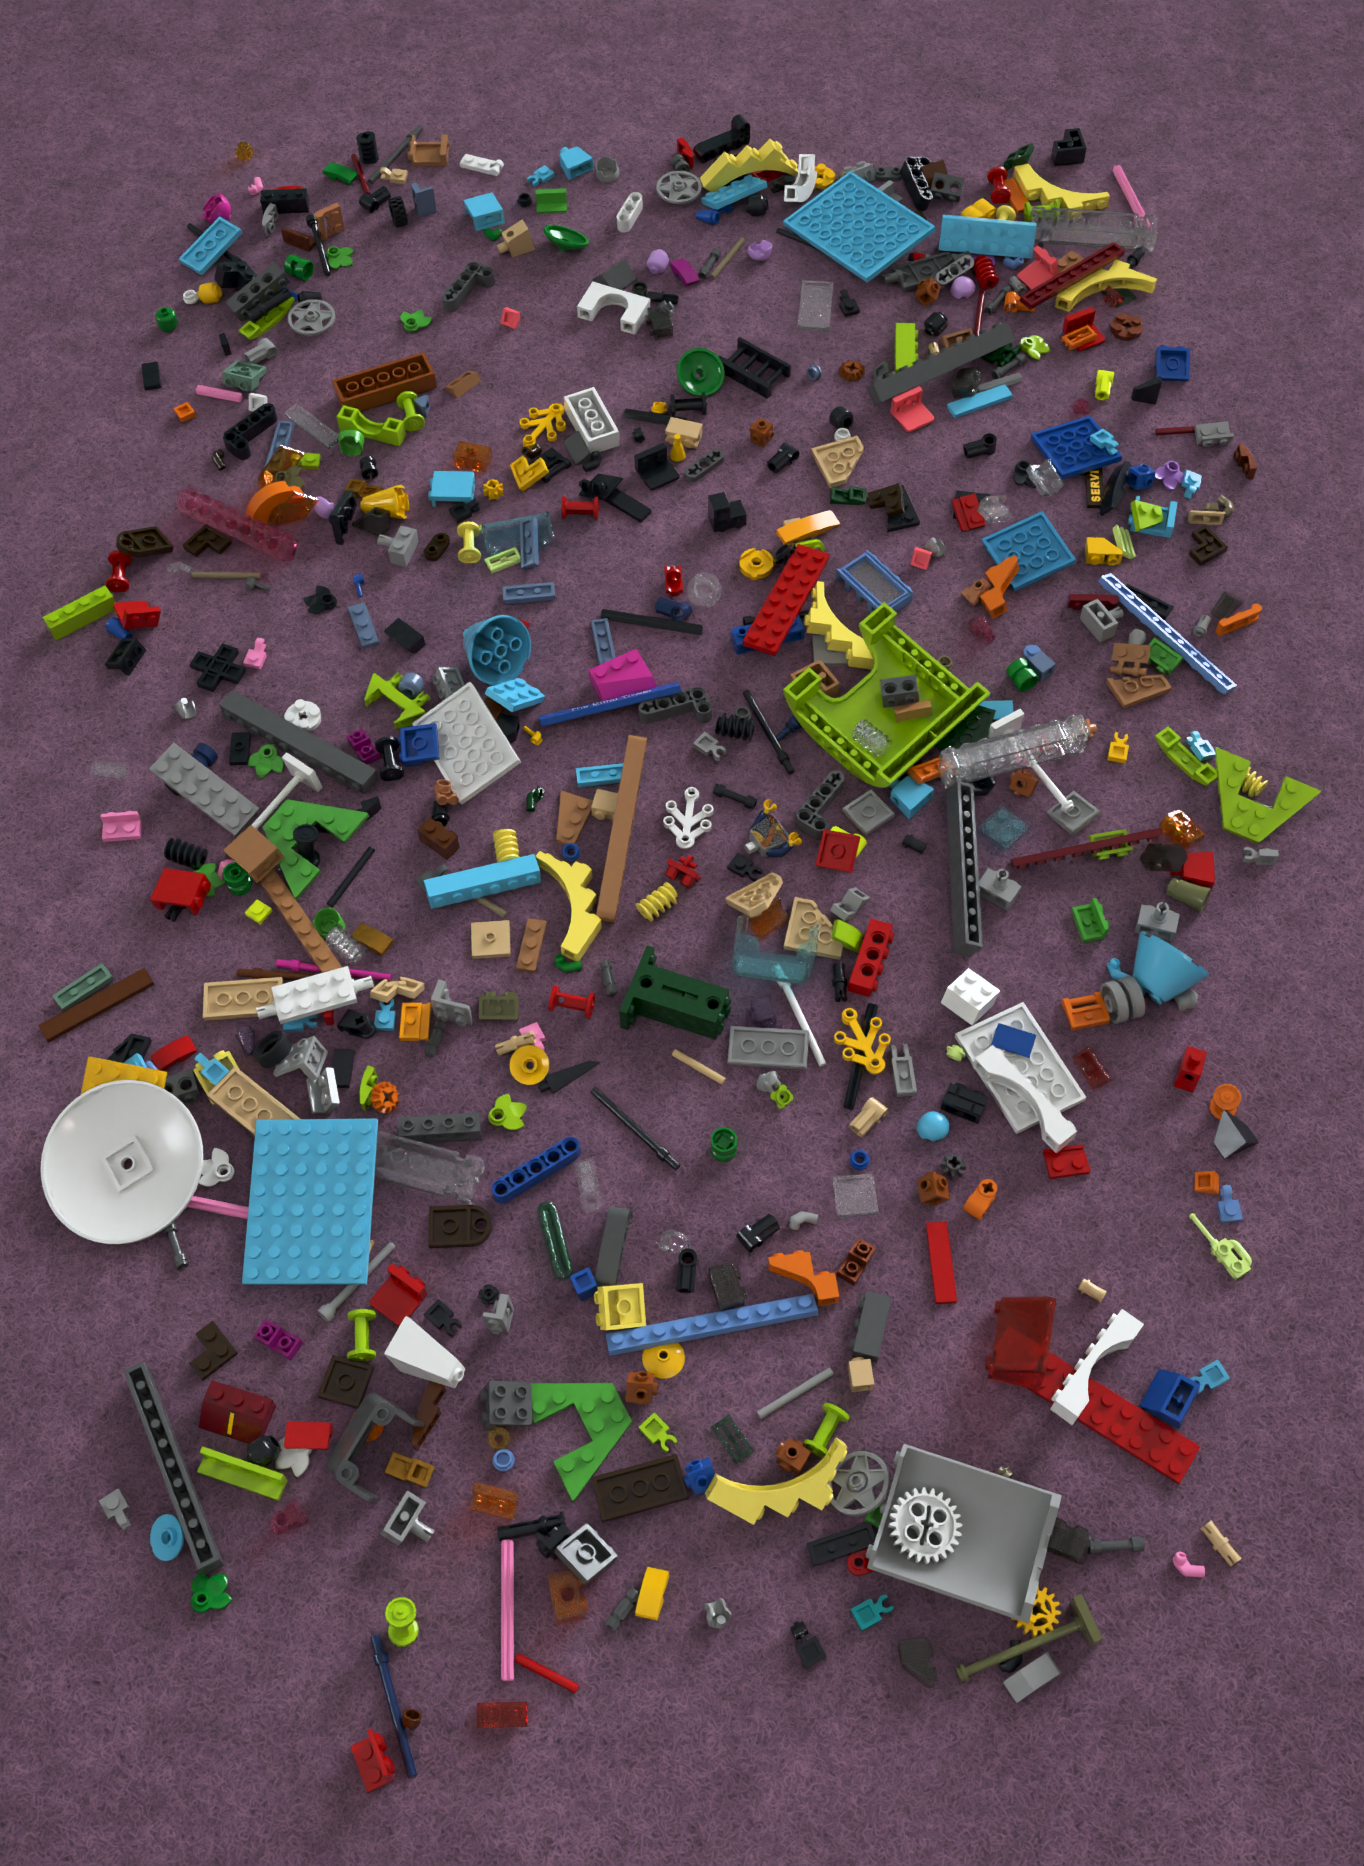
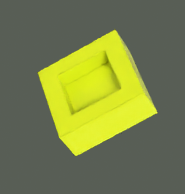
M257 899L248 908L245 915L261 925L272 913V908Z

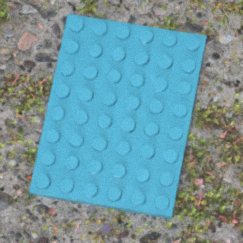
M851 171L783 221L786 228L866 283L935 232L933 224Z
M376 1118L256 1120L242 1277L243 1285H367L378 1120Z

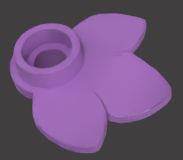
M1168 461L1163 467L1156 469L1155 479L1163 480L1164 487L1168 490H1173L1178 483L1182 484L1184 473L1179 471L1180 467L1177 462Z

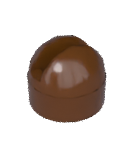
M416 1709L404 1710L402 1716L403 1727L405 1729L408 1727L410 1730L416 1729L421 1721V1713Z

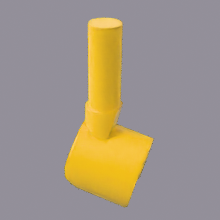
M527 726L523 727V730L532 736L530 741L539 746L543 741L541 733L539 731L534 732Z

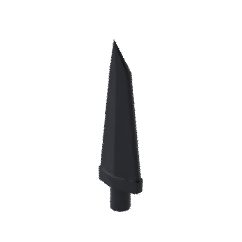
M586 1061L555 1073L547 1074L544 1078L546 1082L538 1085V1089L541 1093L550 1089L554 1094L599 1065L600 1062Z

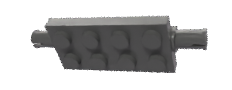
M947 251L892 267V273L882 275V282L884 285L897 282L903 292L915 290L918 288V283L921 280H926L930 277L934 279L939 271L965 255L971 256V253L967 251L956 255V253L950 254ZM955 268L950 269L951 274H958ZM947 275L943 278H939V281H944Z

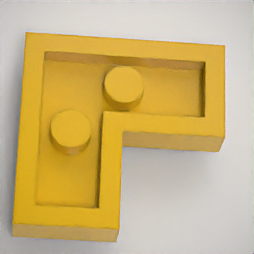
M522 455L510 464L518 487L522 491H525L549 473L542 458H539L529 466L527 459Z

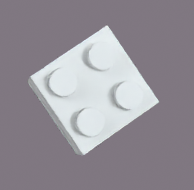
M968 968L947 987L941 1003L973 1025L994 1005L1000 990Z

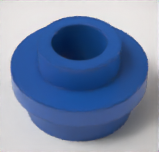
M568 843L562 848V856L565 860L572 862L580 857L581 851L577 844ZM570 850L575 851L573 855H568Z
M856 1150L850 1155L849 1162L854 1169L864 1170L869 1166L870 1157L865 1151ZM861 1158L863 1162L857 1163L856 1159Z

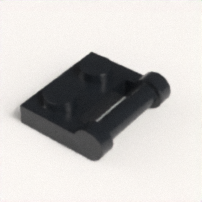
M553 447L528 463L530 466L539 458L545 461L547 469H551L548 474L541 478L545 483L549 482L550 478L563 469H568L572 466L571 461L563 457Z

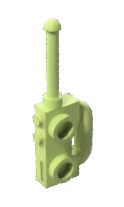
M1194 1213L1189 1215V1218L1192 1219L1210 1241L1212 1246L1211 1254L1217 1257V1261L1224 1265L1232 1278L1237 1280L1251 1270V1257L1239 1242L1227 1240L1226 1238L1218 1242ZM1234 1249L1242 1260H1238L1231 1250Z

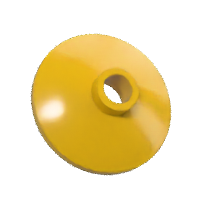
M534 1045L520 1047L513 1053L510 1059L512 1076L518 1082L525 1085H534L541 1082L549 1071L548 1056L541 1048ZM529 1062L534 1064L532 1069L527 1068Z
M679 1343L644 1349L642 1361L648 1373L654 1374V1377L659 1379H668L677 1375L683 1368L685 1353ZM666 1353L668 1356L667 1358L662 1359L660 1358V1354Z

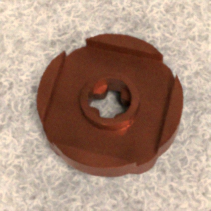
M1118 313L1110 326V331L1114 336L1124 341L1138 338L1143 330L1140 317L1125 313Z

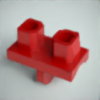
M681 565L676 567L664 566L666 594H669L671 597L679 596L680 593H683Z
M688 855L687 858L682 856L679 858V862L683 863V865L670 858L666 862L668 868L665 875L675 881L679 873L684 874L680 883L688 888H691L695 881L699 882L701 879L697 872L689 869L690 867L693 869L697 868V864L693 863L694 857Z

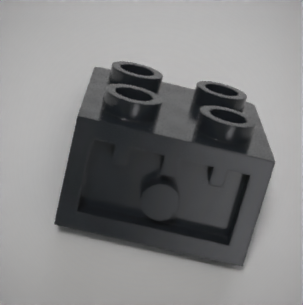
M664 443L634 455L635 470L651 491L680 478L678 472L667 459V446Z

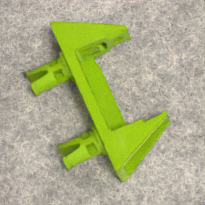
M399 672L388 681L373 673L364 699L366 707L384 695L401 709H404L400 717L394 721L395 729L413 726L412 723L426 714L421 706L430 700L428 694L425 695L424 691H422L415 699L410 700L395 689L403 675L399 676Z

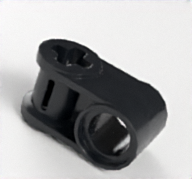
M350 1009L345 1012L337 1025L341 1032L346 1031L349 1033L348 1035L364 1039L371 1038L376 1033V1026L369 1022L366 1014Z

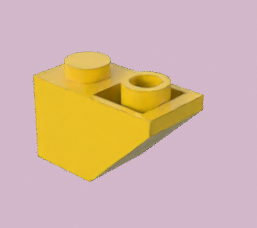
M1087 537L1084 547L1086 564L1120 565L1123 551L1105 538Z

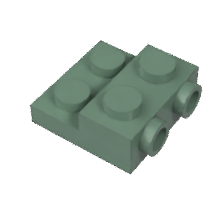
M236 360L222 372L223 384L227 387L240 388L243 391H253L260 385L259 379L267 373V367Z

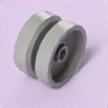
M1130 975L1119 978L1117 982L1113 980L1102 983L1101 994L1112 1023L1119 1024L1126 1022L1128 1017L1136 1019L1145 1014L1142 990L1134 977Z

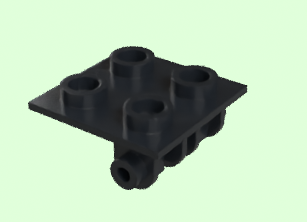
M598 473L591 481L583 479L579 482V486L582 489L579 496L599 497L600 500H605L623 478Z

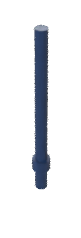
M378 1634L370 1637L375 1653L373 1658L375 1666L379 1668L408 1778L416 1776L417 1772L405 1728L402 1725V1717L387 1665L389 1659L387 1652L383 1650L380 1635Z

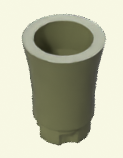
M1172 878L1166 895L1201 913L1209 898L1211 888L1198 886L1182 879Z

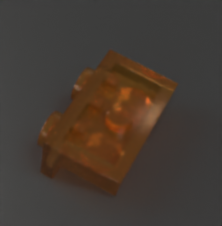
M1182 810L1168 813L1159 825V828L1162 827V831L1182 852L1186 851L1191 844L1202 841L1206 836Z
M474 1482L472 1488L474 1495L471 1505L472 1511L514 1520L519 1503L517 1492Z

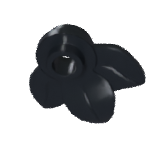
M1022 460L1015 465L1013 479L1019 486L1025 483L1028 487L1037 488L1039 485L1038 477L1043 476L1044 472L1039 467L1031 466L1029 462Z
M317 585L316 595L303 598L305 604L309 606L308 612L313 614L333 609L337 605L336 598L324 586Z

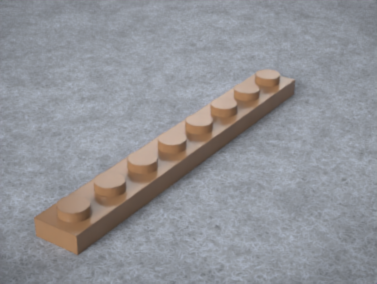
M272 869L259 883L319 971L324 973L342 968L275 869Z

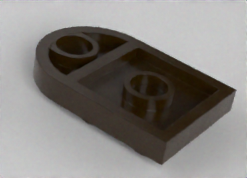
M157 526L121 532L116 540L117 549L131 557H147L173 552V545Z
M429 1206V1248L474 1247L485 1242L490 1236L492 1230L491 1218L488 1212L480 1206ZM480 1221L487 1223V1226L482 1230L475 1227Z

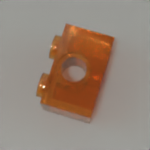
M463 441L458 442L453 454L454 466L461 469H473L476 472H486L492 459L491 447Z
M570 1569L547 1575L558 1625L585 1618L584 1611L588 1610L585 1596L580 1597L579 1588H582L583 1585ZM566 1591L574 1592L575 1595L571 1601L562 1599Z

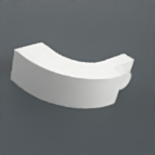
M799 154L797 179L793 185H785V202H803L812 194L817 178V171H814V154Z

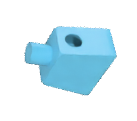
M563 147L559 155L560 166L568 180L593 170V158L581 148L574 147L568 149Z
M911 776L905 777L902 781L897 779L889 786L892 788L890 800L908 819L933 798L934 789L925 783L919 785Z

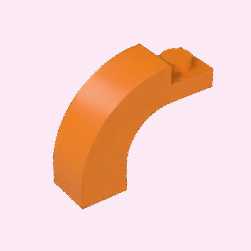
M286 481L274 482L260 489L251 498L245 515L251 525H267L269 515L276 506L286 502H304L305 495L300 487H288Z

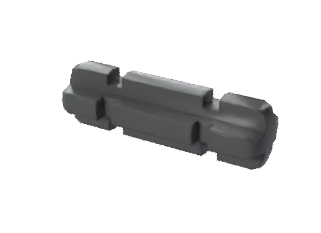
M603 960L600 963V968L603 971L604 986L607 987L605 988L606 995L615 996L618 991L615 985L612 965L609 960Z
M437 1020L434 1024V1029L424 1051L428 1057H434L437 1052L436 1048H438L443 1036L442 1032L446 1028L444 1021Z
M631 1587L625 1594L627 1597H623L612 1612L614 1615H610L606 1620L605 1624L611 1630L616 1631L621 1625L620 1621H624L634 1607L633 1603H637L640 1593L636 1589Z

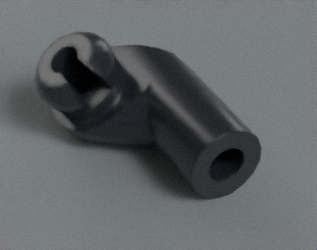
M593 451L591 453V461L582 465L585 472L600 466L602 456L599 451Z
M1010 1640V1648L1021 1644V1640ZM1022 1654L999 1663L1000 1670L1008 1673L1014 1672L1022 1663Z

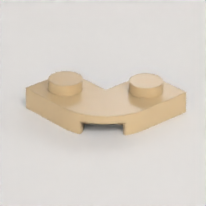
M400 977V981L391 982L384 979L370 991V998L388 1003L395 995L400 994L415 999L424 990V983L406 977Z

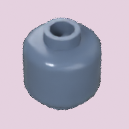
M406 673L399 682L398 690L407 698L415 699L423 689V679L415 673Z

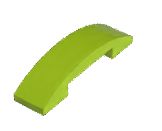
M294 297L287 299L270 310L266 317L262 316L256 320L255 324L249 320L238 330L239 333L249 340L260 337L284 318L294 303Z
M1169 726L1155 735L1157 743L1167 757L1193 780L1208 786L1218 778L1216 770L1208 762L1204 765L1180 743L1181 737Z

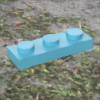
M624 763L576 768L578 787L620 783Z

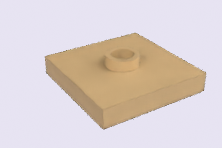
M509 920L471 923L472 959L511 956Z

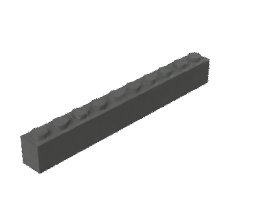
M999 322L993 325V329L990 331L986 328L979 332V336L975 337V334L965 338L966 342L962 343L960 340L952 344L953 347L950 349L947 346L939 350L940 353L937 355L932 353L926 356L924 361L921 359L916 360L912 363L913 366L908 367V365L899 368V372L896 374L892 371L886 374V378L883 380L879 377L871 381L872 385L867 387L874 405L876 406L1015 341L1008 322L1003 325Z
M232 691L219 705L222 716L226 720H233L239 727L249 729L253 735L262 736L269 744L274 743L278 745L283 752L288 751L296 759H303L310 767L321 769L326 776L331 775L343 785L346 783L357 793L362 792L366 794L378 780L376 769L235 691Z
M956 781L946 791L954 953L971 957L983 947L974 786Z
M143 1361L123 1372L197 1569L203 1575H206L225 1564L151 1370Z

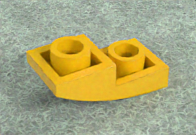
M647 1567L635 1616L658 1620L664 1602L663 1595L670 1577L669 1571Z

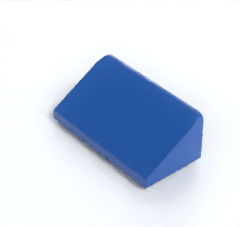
M998 1023L991 1046L993 1045L996 1048L1030 1058L1036 1035Z

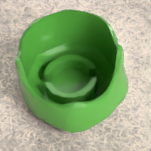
M356 430L339 432L338 441L341 454L346 453L350 457L351 455H360L365 441L362 433Z
M330 907L324 908L316 913L313 925L324 941L334 940L343 934L345 923L335 909Z

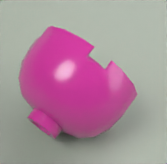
M218 192L216 197L212 195L204 205V215L201 213V217L210 224H213L218 217L229 221L231 218V205L226 197Z

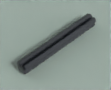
M626 408L624 410V418L668 425L671 417L687 420V418L634 409Z

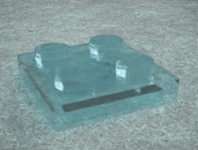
M1001 805L978 827L977 831L1007 852L1030 830V826Z

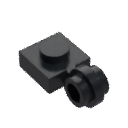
M794 1622V1626L790 1627L792 1634L796 1640L801 1639L803 1642L795 1646V1649L807 1669L827 1656L816 1635L807 1640L806 1635L809 1632L804 1622Z

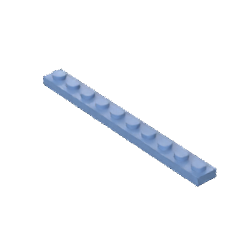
M1113 574L1101 576L1098 582L1103 586V589L1112 595L1118 596L1119 602L1130 613L1137 616L1141 623L1147 625L1167 646L1182 656L1206 681L1214 685L1218 692L1225 695L1234 691L1237 685Z
M812 1293L606 1333L605 1335L609 1356L818 1316V1308Z

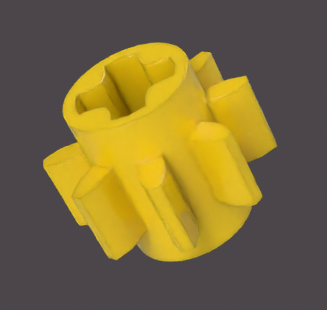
M492 479L483 484L484 496H488L489 500H498L500 496H503V483L499 484L498 480Z

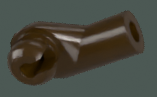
M534 444L535 447L532 446L531 449L523 447L521 452L526 457L534 459L542 453V448L539 444Z
M221 449L215 450L212 453V460L219 471L226 468L221 459L224 458V453Z

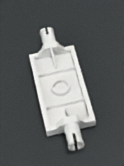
M348 966L271 987L274 997L273 1004L257 1007L256 1010L258 1011L259 1020L277 1015L280 1024L358 1003L356 994L359 991L374 988L372 976L354 981L351 978Z

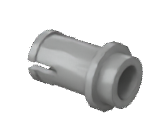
M1017 276L1009 279V285L1012 286L1014 292L1020 296L1026 292L1025 284L1021 283Z
M1201 615L1198 624L1193 628L1194 635L1203 637L1207 634V628L1211 622V618L1208 615L1206 617Z

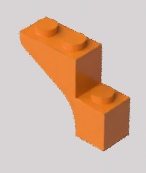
M1016 555L1006 558L1002 563L989 568L985 572L986 580L992 589L985 591L980 598L982 605L992 619L1008 611L1003 594L1019 571Z
M798 1250L788 1255L777 1253L768 1257L769 1270L807 1285L816 1297L817 1306L839 1302L835 1273L823 1271L814 1275L810 1252Z

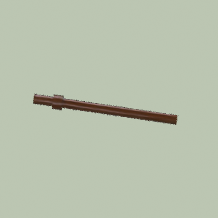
M262 968L237 970V976L252 977V979L282 977L285 980H299L317 975L311 973L265 971Z

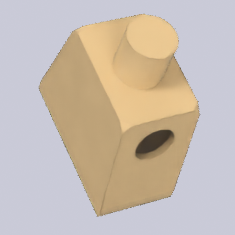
M523 219L503 231L502 237L504 242L496 245L500 254L508 251L511 257L535 250L529 229Z

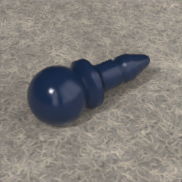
M792 716L789 722L785 723L786 727L778 733L776 739L781 740L790 732L794 733L795 730L802 727L795 716Z

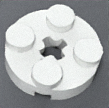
M299 699L287 709L284 718L305 731L311 732L321 723V712L316 704ZM301 715H306V719L300 720Z

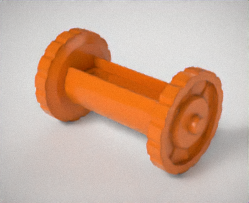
M1223 1084L1215 1089L1213 1099L1209 1105L1211 1114L1215 1118L1220 1120L1223 1110L1235 1116L1237 1107L1241 1102L1239 1089L1232 1084Z

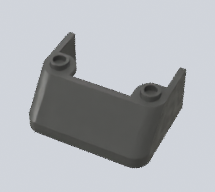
M370 1393L363 1399L327 1459V1467L342 1485L368 1502H378L380 1497L356 1482L359 1477V1469L353 1461L376 1424L381 1426L389 1425L396 1415L413 1426L424 1427L426 1424L378 1393Z

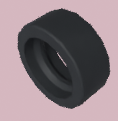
M273 1031L257 1043L253 1050V1057L262 1067L271 1068L285 1059L292 1048V1043L282 1031Z

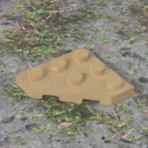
M857 435L811 448V454L829 488L840 486L847 482L863 453L864 447Z
M772 872L727 896L725 900L729 906L749 917H757L770 906L783 884L782 878Z
M794 898L784 942V950L840 960L843 944L831 939L833 925L820 912L813 900Z

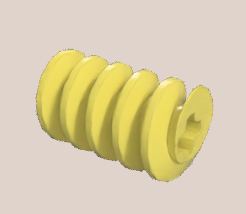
M1249 767L1241 788L1243 787L1242 791L1244 793L1248 792L1249 797H1256L1264 790L1268 780L1261 783L1262 776L1255 778L1257 772L1254 771L1250 774L1251 767Z
M499 829L493 833L497 863L520 857L516 831Z
M666 882L657 891L654 890L652 895H648L646 899L636 903V907L644 918L652 922L654 921L652 915L657 918L660 916L658 910L661 913H665L664 906L670 909V902L674 905L677 904V892L671 884Z

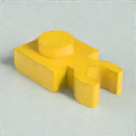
M1118 732L1114 734L1113 742L1109 746L1108 761L1126 763L1129 745H1126L1128 734H1125L1124 739L1118 738Z

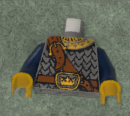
M770 799L765 800L763 804L765 810L759 813L752 824L749 835L751 842L745 844L744 848L749 855L758 851L763 858L768 856L781 858L793 848V845H800L802 839L797 838L795 840L799 836L796 832L788 835L775 816L769 814V812H774L777 809L776 804L769 808V804L772 802Z

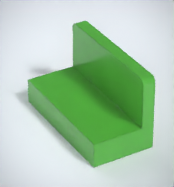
M566 188L536 190L537 213L567 212Z

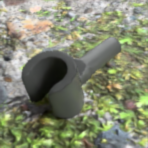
M253 577L245 582V587L251 591L255 587L266 591L270 590V587L258 583Z

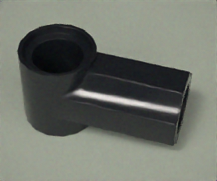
M383 186L370 195L367 193L363 194L360 197L359 204L370 213H373L374 210L379 209L380 204L391 198L388 189Z
M987 433L980 440L964 444L963 450L966 458L969 459L982 454H994L997 437L994 434Z
M785 442L779 447L778 453L767 461V467L772 472L778 473L788 463L792 464V461L797 460L800 452Z
M768 1214L752 1226L747 1225L742 1228L736 1237L746 1250L751 1253L753 1252L752 1249L756 1246L760 1247L765 1239L780 1230V1226L774 1216Z
M685 1248L678 1256L676 1291L694 1293L697 1254L693 1249ZM685 1257H691L694 1261L686 1264L682 1260Z

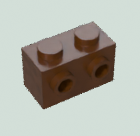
M430 817L417 829L419 840L446 860L460 848L457 834L452 830H447L441 822L434 821Z

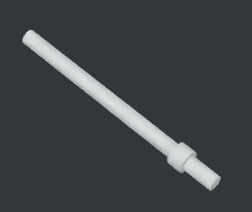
M780 965L774 966L773 969L778 978V985L780 989H783L801 1029L809 1030V1046L819 1067L826 1065L827 1063L790 987L789 978L784 975Z

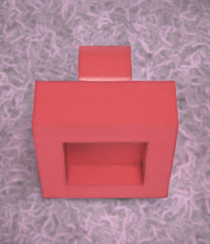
M507 307L503 308L501 324L513 329L517 328L520 312Z
M916 547L910 565L927 570L932 552Z

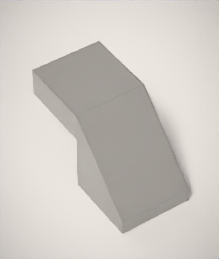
M856 887L848 889L842 901L833 904L830 911L844 921L850 920L869 901L870 897Z
M1047 1652L1016 1672L1003 1683L1015 1702L1018 1703L1061 1674V1671Z

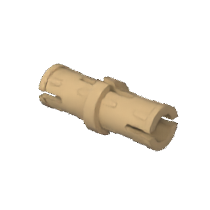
M530 1031L518 1037L512 1036L510 1040L496 1044L495 1048L498 1055L502 1056L514 1050L516 1051L522 1046L536 1043L537 1040L533 1039L536 1036L533 1031Z
M1212 1520L1201 1528V1531L1204 1532L1214 1545L1212 1548L1215 1551L1218 1550L1229 1564V1567H1232L1242 1559L1228 1543L1229 1539L1227 1536L1224 1538Z

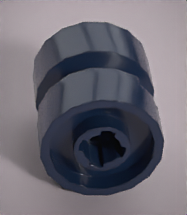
M199 743L193 750V754H190L207 768L212 766L218 759L217 753L204 743Z

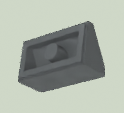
M579 431L573 433L563 442L575 466L591 461L590 451Z

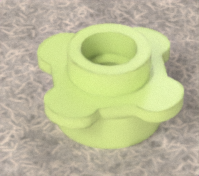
M952 1045V1047L947 1046L946 1056L956 1061H961L962 1057L965 1058V1053L961 1047Z

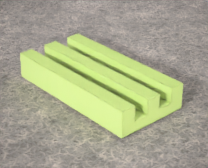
M1118 525L1114 526L1112 529L1117 548L1123 551V557L1133 559L1136 555L1129 531L1127 529L1124 530L1123 527L1119 528Z
M516 547L484 560L493 574L521 563V555Z

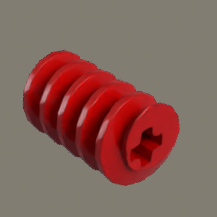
M985 255L976 257L973 269L980 288L984 290L994 288L999 283V279L992 260Z

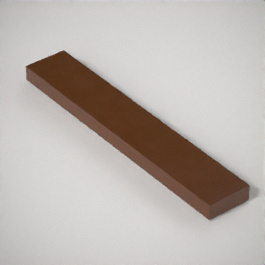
M143 968L38 1026L49 1043L155 984L146 969Z

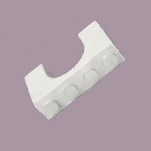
M596 282L591 283L577 305L578 318L591 322L598 311L604 306L615 304L624 307L626 311L620 319L621 331L636 335L651 310L649 298Z

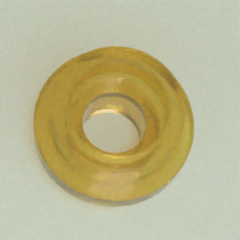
M495 1427L488 1434V1443L494 1449H503L509 1443V1433L503 1427ZM497 1434L503 1436L500 1442L494 1440Z

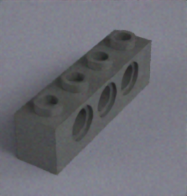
M273 262L228 299L226 303L236 316L243 321L249 317L246 313L247 310L250 311L258 303H264L275 296L290 281L276 263Z
M480 1112L398 1118V1137L401 1145L482 1140Z

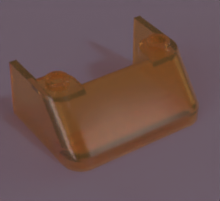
M280 445L258 477L259 490L276 482L275 476L279 471H287L291 466H297L305 455L304 452ZM294 491L286 503L279 504L271 511L268 523L279 526L303 520L309 515L318 498Z

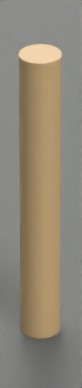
M677 1049L673 1051L672 1056L721 1085L725 1082L726 1078Z

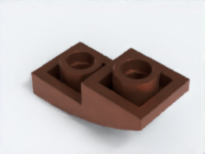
M1239 443L1237 450L1234 451L1233 459L1237 461L1238 467H1242V471L1246 473L1247 479H1254L1257 470L1255 460L1249 450L1242 443Z
M858 1238L837 1271L836 1276L855 1286L872 1258L876 1247Z

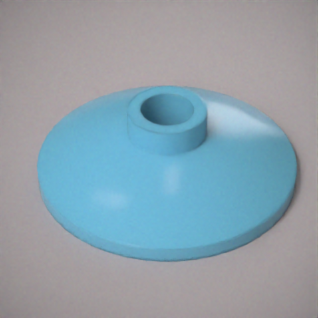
M164 1514L157 1518L152 1526L150 1544L153 1553L158 1559L162 1561L173 1560L178 1556L183 1547L184 1532L176 1516Z

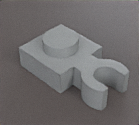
M706 732L693 743V748L705 756L712 754L716 761H720V755L717 753L726 755V748L718 746L719 741Z

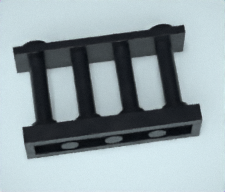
M741 337L738 338L737 351L728 359L719 356L727 377L767 399L771 396L772 384L781 375L787 378L791 376V365ZM743 353L750 356L741 366L734 364ZM756 360L763 364L754 373L747 371ZM768 368L776 371L766 381L759 378Z

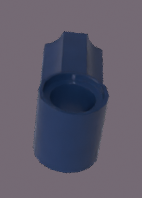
M659 597L655 603L656 613L672 617L675 621H681L692 614V607L687 602L679 603Z

